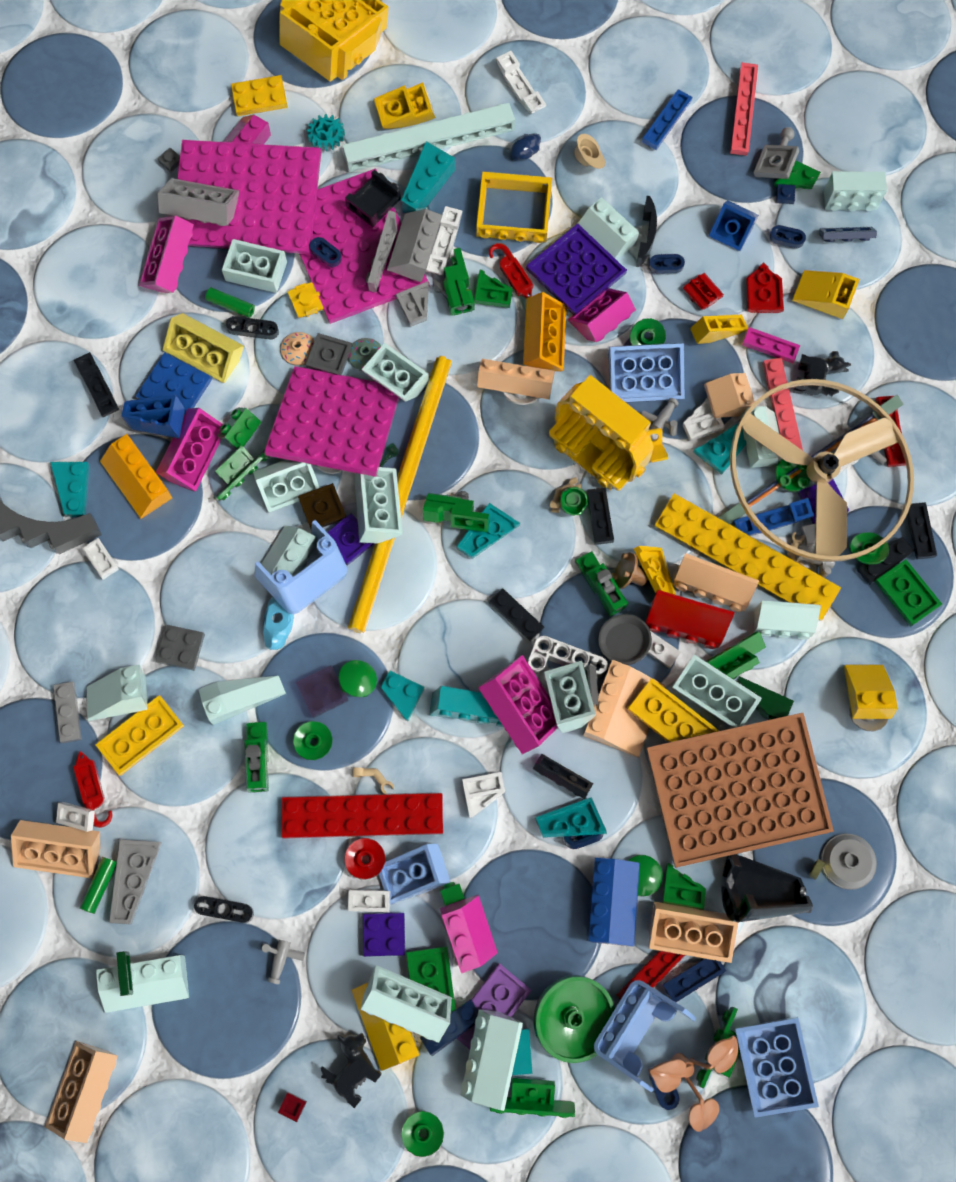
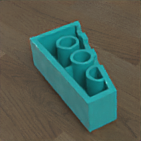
M425 142L401 199L402 213L406 214L427 208L454 173L455 157L431 143Z
M440 686L432 692L430 716L455 718L464 721L472 720L481 724L496 723V726L503 727L481 692Z

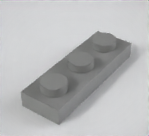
M72 681L53 685L60 743L82 740L75 683Z

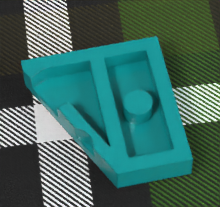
M390 670L381 689L402 714L403 718L409 721L425 687Z

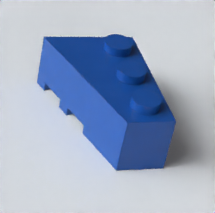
M176 395L124 401L121 417L131 430L180 438L185 407Z

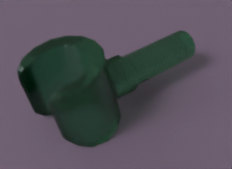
M394 443L386 447L388 454L380 462L379 467H382L391 457L393 458L398 455L399 450Z

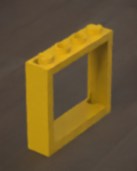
M482 171L476 237L546 243L552 177ZM487 188L546 193L542 230L483 225Z

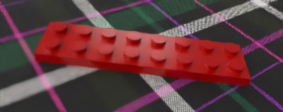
M443 793L282 797L283 839L443 834Z

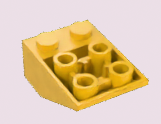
M804 270L792 301L843 319L849 310L860 279L845 273Z

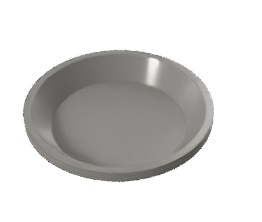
M841 834L835 836L827 842L822 851L821 860L825 862L822 869L826 877L840 888L847 890L862 888L875 875L877 860L874 850L866 840L857 835Z

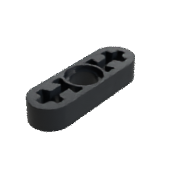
M232 316L226 321L228 332L232 335L273 340L279 335L278 326L273 321ZM235 323L238 324V326H235V328H232V326H233ZM255 324L258 326L257 329L253 332L249 331L248 327ZM270 328H273V330L271 331V333H268L267 330H269Z
M207 896L199 897L194 903L195 911L204 916L240 923H248L254 917L253 908L244 903ZM207 900L206 904L214 906V901H217L214 907V914H211L212 909L207 908L202 912L199 904ZM222 904H228L230 907L229 913L225 916L219 913V907ZM234 905H237L235 910L243 911L246 908L249 916H245L242 919L241 915L234 914V918H231L234 913Z

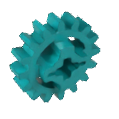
M327 114L324 115V118L318 115V120L313 118V124H308L307 135L313 147L318 145V148L322 149L323 147L325 151L329 147L334 150V145L339 147V141H344V125L340 123L339 118L334 120V115H331L330 118H328Z

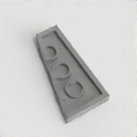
M120 840L109 923L132 924L162 842Z

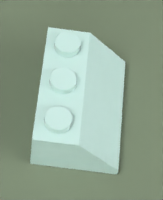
M602 197L588 208L578 223L616 260L637 243L639 231Z
M386 343L381 346L362 368L364 373L405 402L417 397L429 381L427 372Z
M766 406L755 407L750 414L779 433L775 412ZM750 407L740 415V420ZM742 428L744 440L747 443L746 449L750 468L776 466L782 458L752 438Z
M286 459L253 472L268 512L299 501V495L319 488L312 466L307 463Z
M284 526L261 565L270 575L277 570H286L294 577L302 571L316 548V536L297 527Z
M762 600L754 610L753 633L758 631L764 637L773 634L778 635L780 638L797 636L798 639H809V637L816 633L821 605Z
M582 661L544 672L556 723L562 733L579 729L596 716Z

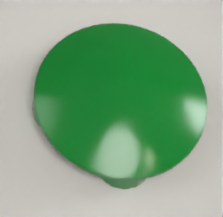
M781 459L775 469L778 484L783 489L791 492H797L806 488L810 481L806 471L807 465L794 464ZM796 467L798 470H801L799 474L791 479L786 475Z
M353 660L347 662L339 672L340 689L354 697H367L373 692L377 684L375 670L364 661Z
M637 855L629 859L628 861L640 863L638 896L644 897L655 893L663 880V873L659 863L646 855Z

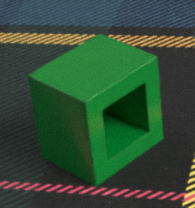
M455 882L443 885L444 889L440 890L445 906L465 899L460 884L455 885Z

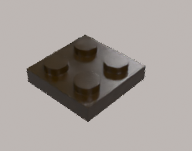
M333 483L298 496L310 529L314 520L323 528L346 518Z

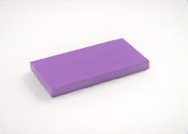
M499 963L471 1000L478 1010L498 1011L512 1017L532 990ZM475 1025L456 1038L469 1050L471 1049Z

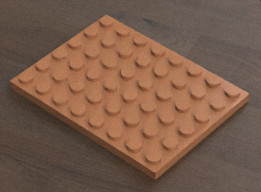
M804 713L646 748L675 868L834 832Z

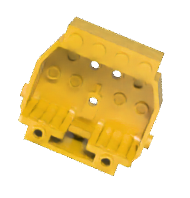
M282 0L280 4V46L330 82L336 77L344 80L347 77L348 70L359 65L375 51L381 37V32L387 29L389 7L380 0Z
M589 375L585 381L575 384L557 403L555 409L556 424L550 429L549 436L554 440L557 451L565 453L596 478L602 487H607L609 490L614 488L620 491L628 482H632L636 477L640 478L646 470L645 467L648 465L654 449L650 434L648 433L651 422L592 375Z

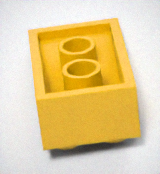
M844 665L852 719H892L898 710L895 690L884 665Z

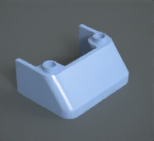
M316 520L312 522L311 534L316 536L317 550L322 556L293 577L286 570H277L270 575L259 561L255 563V578L290 614H297L343 580L347 574V566L336 542Z
M636 980L630 984L594 1043V1050L601 1058L652 1092L654 1088L638 1078L643 1064L642 1060L634 1054L636 1048L655 1017L661 1021H670L677 1011L692 1021H695L696 1017L645 982Z

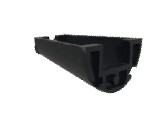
M738 854L727 856L722 875L726 877L724 881L725 887H721V896L724 911L730 920L746 922L812 912L813 904L810 897L806 896L807 891L800 877Z

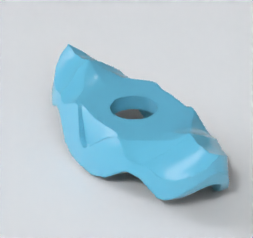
M273 596L265 612L263 636L266 648L278 650L285 645L287 637L292 630L294 614L288 613ZM276 613H280L283 616L282 621L279 623L272 621V617Z

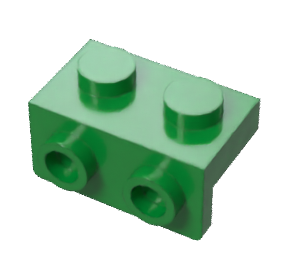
M238 407L231 412L230 419L221 426L220 433L217 436L220 439H225L237 450L240 446L244 447L262 422L247 408Z

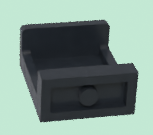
M376 170L371 172V179L355 195L349 193L345 197L346 207L372 227L401 200L399 186L396 183H391L384 174L378 173Z

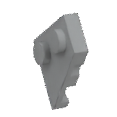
M428 281L396 294V298L410 327L427 321Z

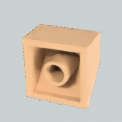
M746 373L728 374L704 384L714 418L738 417L755 402Z

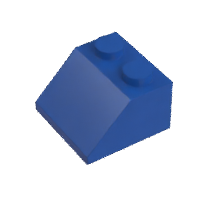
M727 200L719 212L709 237L741 251L759 215Z

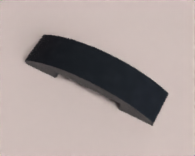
M646 196L642 220L649 221L647 243L640 242L636 267H640L646 261L656 235L657 214L650 196Z
M89 352L74 359L102 418L120 410L92 354Z

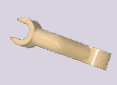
M576 477L572 478L569 484L555 491L554 498L550 503L551 512L559 513L560 495L566 488L573 487L574 484L578 483ZM581 484L576 485V487L582 488Z
M794 532L791 546L798 548L799 545L803 544L805 536L803 535L801 540H796V532ZM788 551V558L804 566L800 560L795 559V554Z
M353 768V777L374 776L380 784L381 792L384 795L387 794L384 790L385 785H390L394 790V785L387 781L378 769Z

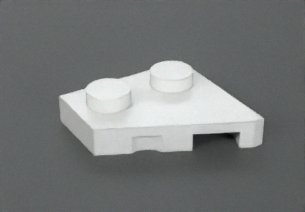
M708 397L683 423V428L689 441L718 432L725 427L721 417L714 418Z
M501 772L462 779L469 818H473L505 793Z

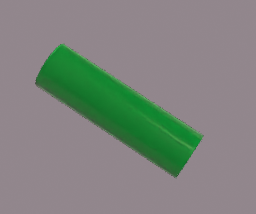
M212 287L206 293V301L247 318H251L254 314L255 305Z
M102 856L80 905V909L95 914L116 868V861Z

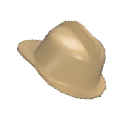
M580 134L574 149L575 158L583 166L588 167L590 165L597 169L603 168L606 162L596 140L588 134Z

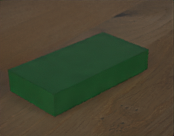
M116 952L120 996L133 995L130 952Z

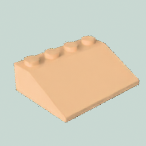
M612 660L599 692V705L594 706L596 716L588 722L583 736L639 757L650 727L627 709L651 677L628 665Z

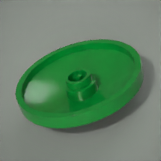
M571 975L554 981L543 991L534 1011V1030L540 1045L551 1056L567 1063H581L597 1056L594 1050V1043L615 1010L613 1001L602 985L588 977Z

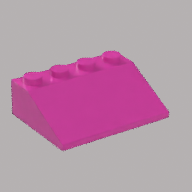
M523 655L478 687L521 754L539 747L558 728L551 698Z

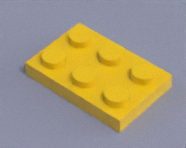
M282 75L231 83L237 117L288 108Z

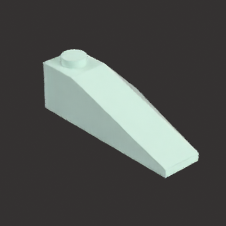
M279 676L217 681L199 689L203 707L209 721L213 725L286 694Z

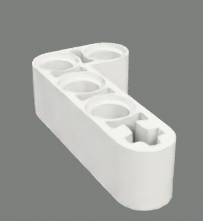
M547 636L537 638L528 660V664L535 675H539L544 671L548 660L565 666L575 663L576 657H582L585 660V663H583L584 667L588 665L589 660L591 661L590 665H601L599 671L596 670L597 678L602 677L608 667L607 661L603 657ZM545 643L548 645V649L541 650L538 645ZM564 650L567 655L559 657L556 652ZM533 661H539L542 664V666L540 668H534L531 663Z

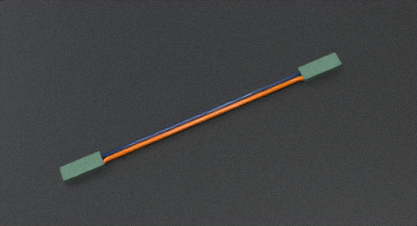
M895 395L880 405V407L889 415L904 404L899 396ZM873 410L870 412L871 415L811 457L814 458L821 452H831L840 445L847 433L882 418ZM795 467L786 475L791 479L799 474L801 470ZM776 480L746 502L751 507L779 488L780 485ZM738 503L718 518L731 524L746 513L741 504Z

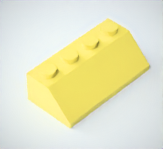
M182 313L171 318L162 350L225 383L239 363L244 345Z

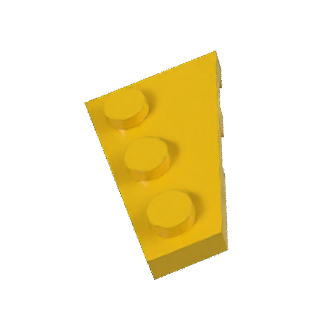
M649 546L633 548L655 593L657 590L676 595L662 548Z

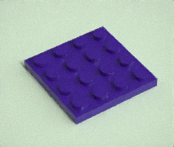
M576 224L526 265V270L558 301L563 303L574 316L627 273V269L579 224Z

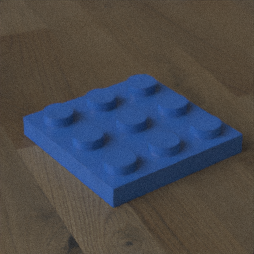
M164 352L135 397L139 400L176 395L185 407L186 413L188 408L196 406L212 381V377Z

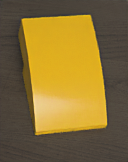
M423 82L408 89L404 85L374 98L383 129L408 127L436 118Z

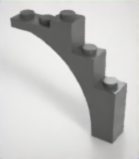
M0 497V539L3 542L19 535L24 544L27 543L31 548L48 541L52 550L55 549L59 554H62L102 535L94 517L90 513L66 521H39L27 518L11 510L3 503Z

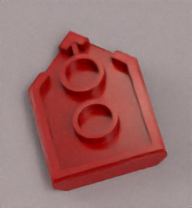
M763 262L756 271L746 278L748 312H784L782 278L778 274H774L769 269V266Z

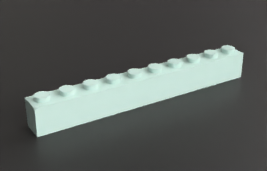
M510 103L499 104L495 107L483 108L479 111L467 112L463 115L416 125L412 128L400 129L396 132L384 133L380 136L349 142L342 145L343 153L350 173L420 155L426 141L439 149H444L515 131V117Z

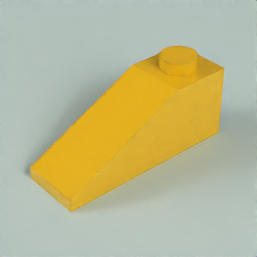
M742 314L702 316L690 330L696 343L703 344L747 332L748 327Z

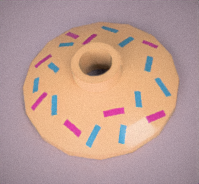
M295 332L288 335L281 344L283 359L292 365L306 364L314 344V339L309 334L303 332Z

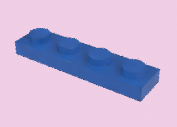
M678 89L644 135L642 143L657 150L692 102L693 97Z

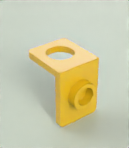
M662 428L648 430L650 435L658 434V438L652 441L654 449L650 462L667 460L668 454L662 444Z

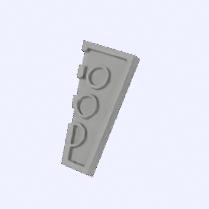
M388 211L377 252L372 260V269L366 278L369 291L375 293L397 234L396 212Z

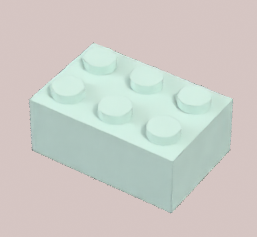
M832 171L823 191L825 210H877L887 192L886 172Z
M233 239L222 272L225 281L277 293L287 260L284 251Z

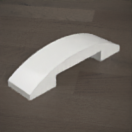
M512 51L497 57V63L507 84L523 107L531 114L546 107V103L539 92L533 90L520 70V63Z
M445 206L426 272L443 276L444 267L448 264L455 243L462 210Z

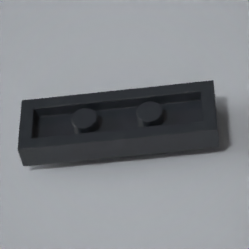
M606 487L588 489L587 498L595 545L614 543Z
M926 502L912 503L908 510L907 518L916 560L935 558L937 552Z
M901 537L889 546V553L884 561L878 564H865L857 571L871 585L876 579L912 554L914 550Z
M503 588L489 601L530 642L544 629V626Z
M544 754L540 755L533 767V770L537 771L540 775L549 778L557 785L563 786L583 799L586 798L594 784Z

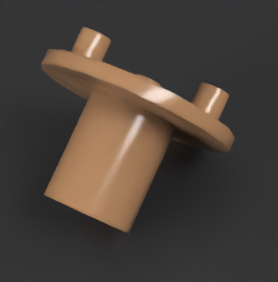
M623 553L615 573L611 574L619 589L625 588L630 582L643 586L648 580L644 569L637 566L638 558L634 553Z

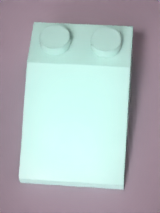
M140 664L120 668L87 686L88 721L148 710L146 676Z

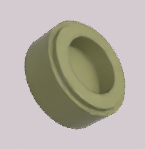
M817 859L809 872V877L816 880L825 862Z

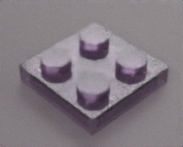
M331 665L296 682L313 718L349 701L345 692L340 689L339 680Z

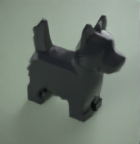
M832 351L828 358L809 357L802 354L798 369L805 371L804 379L826 380L827 374L848 372L849 369L846 367L851 366V363L845 362L844 358L839 356L838 351ZM804 385L794 387L793 393H806L811 396L822 393L832 397L839 393V390L825 386Z
M363 1033L357 1036L349 1035L345 1038L338 1035L337 1038L341 1044L342 1051L348 1059V1063L338 1075L331 1073L323 1066L321 1067V1078L326 1079V1083L333 1085L336 1092L346 1098L347 1103L353 1108L362 1100L360 1095H355L354 1089H357L358 1085L361 1086L366 1081V1078L376 1082L382 1075L379 1070L374 1068L368 1055L363 1050L366 1043Z

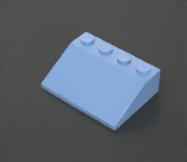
M684 343L608 346L610 390L623 401L669 400V398L685 399Z
M798 1016L735 1029L755 1118L819 1107Z

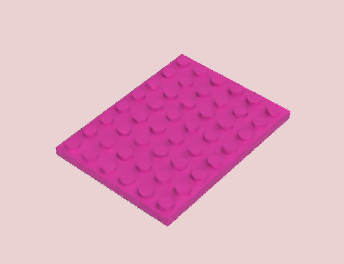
M182 140L178 170L179 180L239 190L234 218L228 225L219 226L211 222L202 223L200 220H186L194 224L193 236L189 240L188 246L229 249L232 240L235 239L281 250L285 253L311 254L310 242L313 236L321 148Z
M376 168L317 190L312 240L317 237L327 240L341 252L342 261L336 267H329L312 253L299 255L316 292L319 291L320 293L319 299L330 324L397 299V293L428 281L425 274L422 282L387 270L402 224L396 213L397 234L376 293L369 291L366 278L367 274L371 272L372 260L376 255L388 213L372 227L346 207L345 197L349 193L355 195L371 179V172L376 170Z

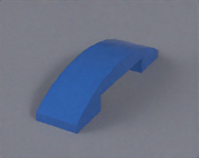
M806 498L755 516L769 531L808 519L814 515L809 499ZM748 516L734 520L736 528L749 536L762 533Z

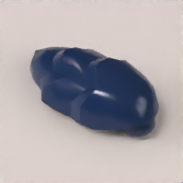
M523 134L519 139H516L510 148L511 159L514 161L519 160V158L528 159L540 150V134Z

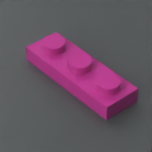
M751 327L748 328L742 346L776 358H782V360L792 364L800 348V345Z

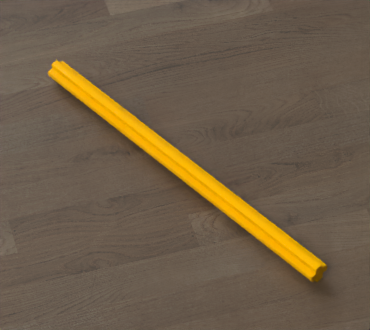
M445 356L436 357L397 476L401 518L452 361L446 359ZM395 538L375 543L348 625L349 630L357 633L365 632Z

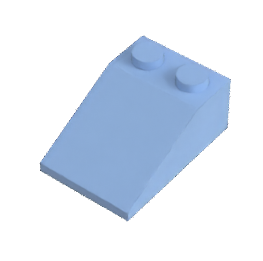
M426 844L385 862L382 871L379 873L384 891H390V905L451 883L438 844Z

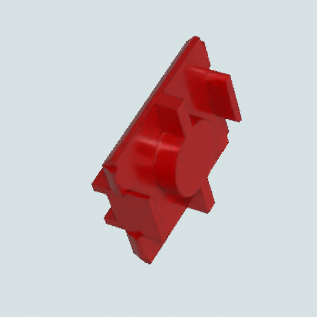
M706 273L699 274L698 277L683 287L691 297V301L695 302L701 310L710 307L724 295Z

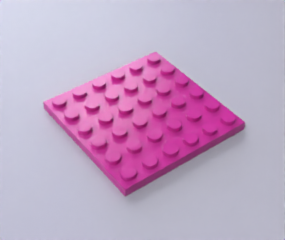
M294 366L265 448V455L376 477L399 397L375 381L334 375Z

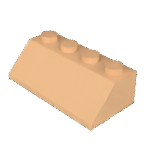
M481 359L477 387L550 400L555 371Z
M685 553L678 567L673 585L680 591H690L696 597H706L717 605L724 604L733 611L744 612L751 601L759 580Z
M20 820L11 834L13 867L93 879L100 852V831L92 830L86 832L72 827Z
M654 901L650 922L649 949L732 963L739 922L730 920L725 913Z
M79 1041L75 1042L45 1128L64 1140L87 1143L93 1131L96 1116L100 1111L104 1093L108 1089L111 1073L116 1066L117 1055Z

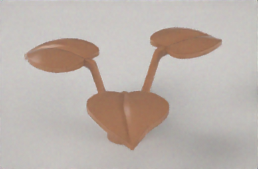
M733 1035L730 1038L715 1043L707 1054V1062L709 1064L696 1061L692 1057L688 1060L682 1053H677L671 1060L649 1069L656 1087L664 1093L676 1089L681 1083V1078L687 1081L699 1099V1103L694 1104L688 1113L689 1123L695 1131L701 1132L715 1121L719 1114V1104L713 1098L703 1101L702 1096L689 1079L694 1074V1064L707 1069L714 1068L717 1073L727 1071L737 1058V1039Z

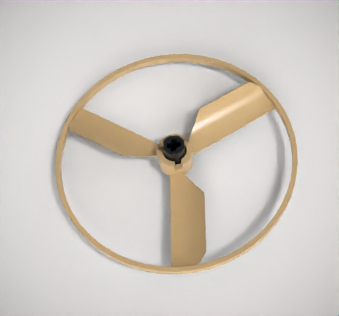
M819 379L797 380L777 386L762 395L751 405L740 420L733 436L730 452V471L735 493L742 508L753 524L767 538L795 555L829 562L845 561L866 555L888 541L896 533L908 513L914 491V469L906 441L895 422L877 403L849 386ZM816 385L834 388L858 398L871 407L882 419L847 433L834 454L831 452H821L812 458L750 413L760 402L776 392L790 387ZM742 427L748 435L783 460L794 464L807 465L806 471L809 479L817 484L815 554L795 548L775 536L759 521L746 502L736 470V449ZM899 443L906 463L908 484L905 504L898 521L891 531L874 546L858 553L838 556L847 548V502L833 490L828 482L839 474L842 466Z

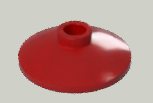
M369 838L354 841L345 853L346 868L351 875L358 879L374 878L382 871L385 865V852L382 846ZM363 856L369 857L368 863L362 862Z

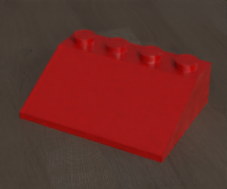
M657 590L650 604L645 623L651 632L659 633L660 631L667 633L666 635L671 638L680 637L684 638L688 643H701L708 649L719 648L722 644L735 612Z

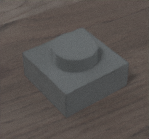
M169 148L158 157V161L171 173L179 166L180 155L172 148Z

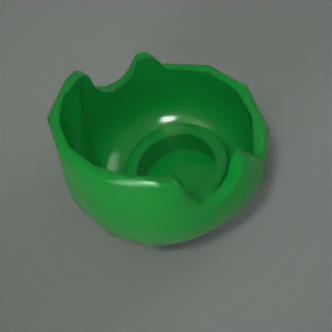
M576 486L566 488L559 498L560 507L571 516L582 514L588 505L587 494L583 489Z

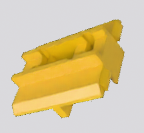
M312 282L303 283L288 291L298 318L309 317V315L314 313L318 314V311L324 309L319 299L320 293L319 291L316 292Z

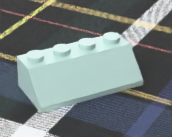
M379 467L376 477L356 473L354 483L359 541L364 543H381L401 536L403 531L396 469Z
M693 655L673 685L674 689L734 728L745 725L762 699L696 655Z
M183 955L132 963L131 972L134 994L129 996H120L118 966L96 970L98 993L105 1013L189 998L186 961Z
M375 965L363 996L361 1010L370 1015L380 1017L389 1023L401 1026L407 1031L422 1035L428 1040L439 1043L450 1024L452 997Z
M479 1009L475 1020V1030L471 1040L469 1058L466 1062L464 1081L461 1085V1096L473 1103L504 1111L523 1025L522 1022L498 1011Z

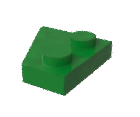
M795 161L789 178H778L774 187L777 188L778 184L795 185V189H812L821 172Z
M480 269L475 304L510 308L513 289L506 284H502L495 277H489L485 274V271Z
M667 863L662 903L703 910L706 888L694 882L685 873L682 874L673 868L672 864Z

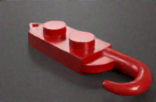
M493 244L489 249V256L493 258V251L495 249H500L504 253L505 257L501 259L499 264L500 269L517 296L531 297L534 285L516 257L513 256L505 244Z
M80 751L76 765L73 766L85 808L95 810L104 803L103 789L95 761L90 760ZM108 811V817L104 821H99L96 814H94L93 826L98 828L107 826L112 820V811Z

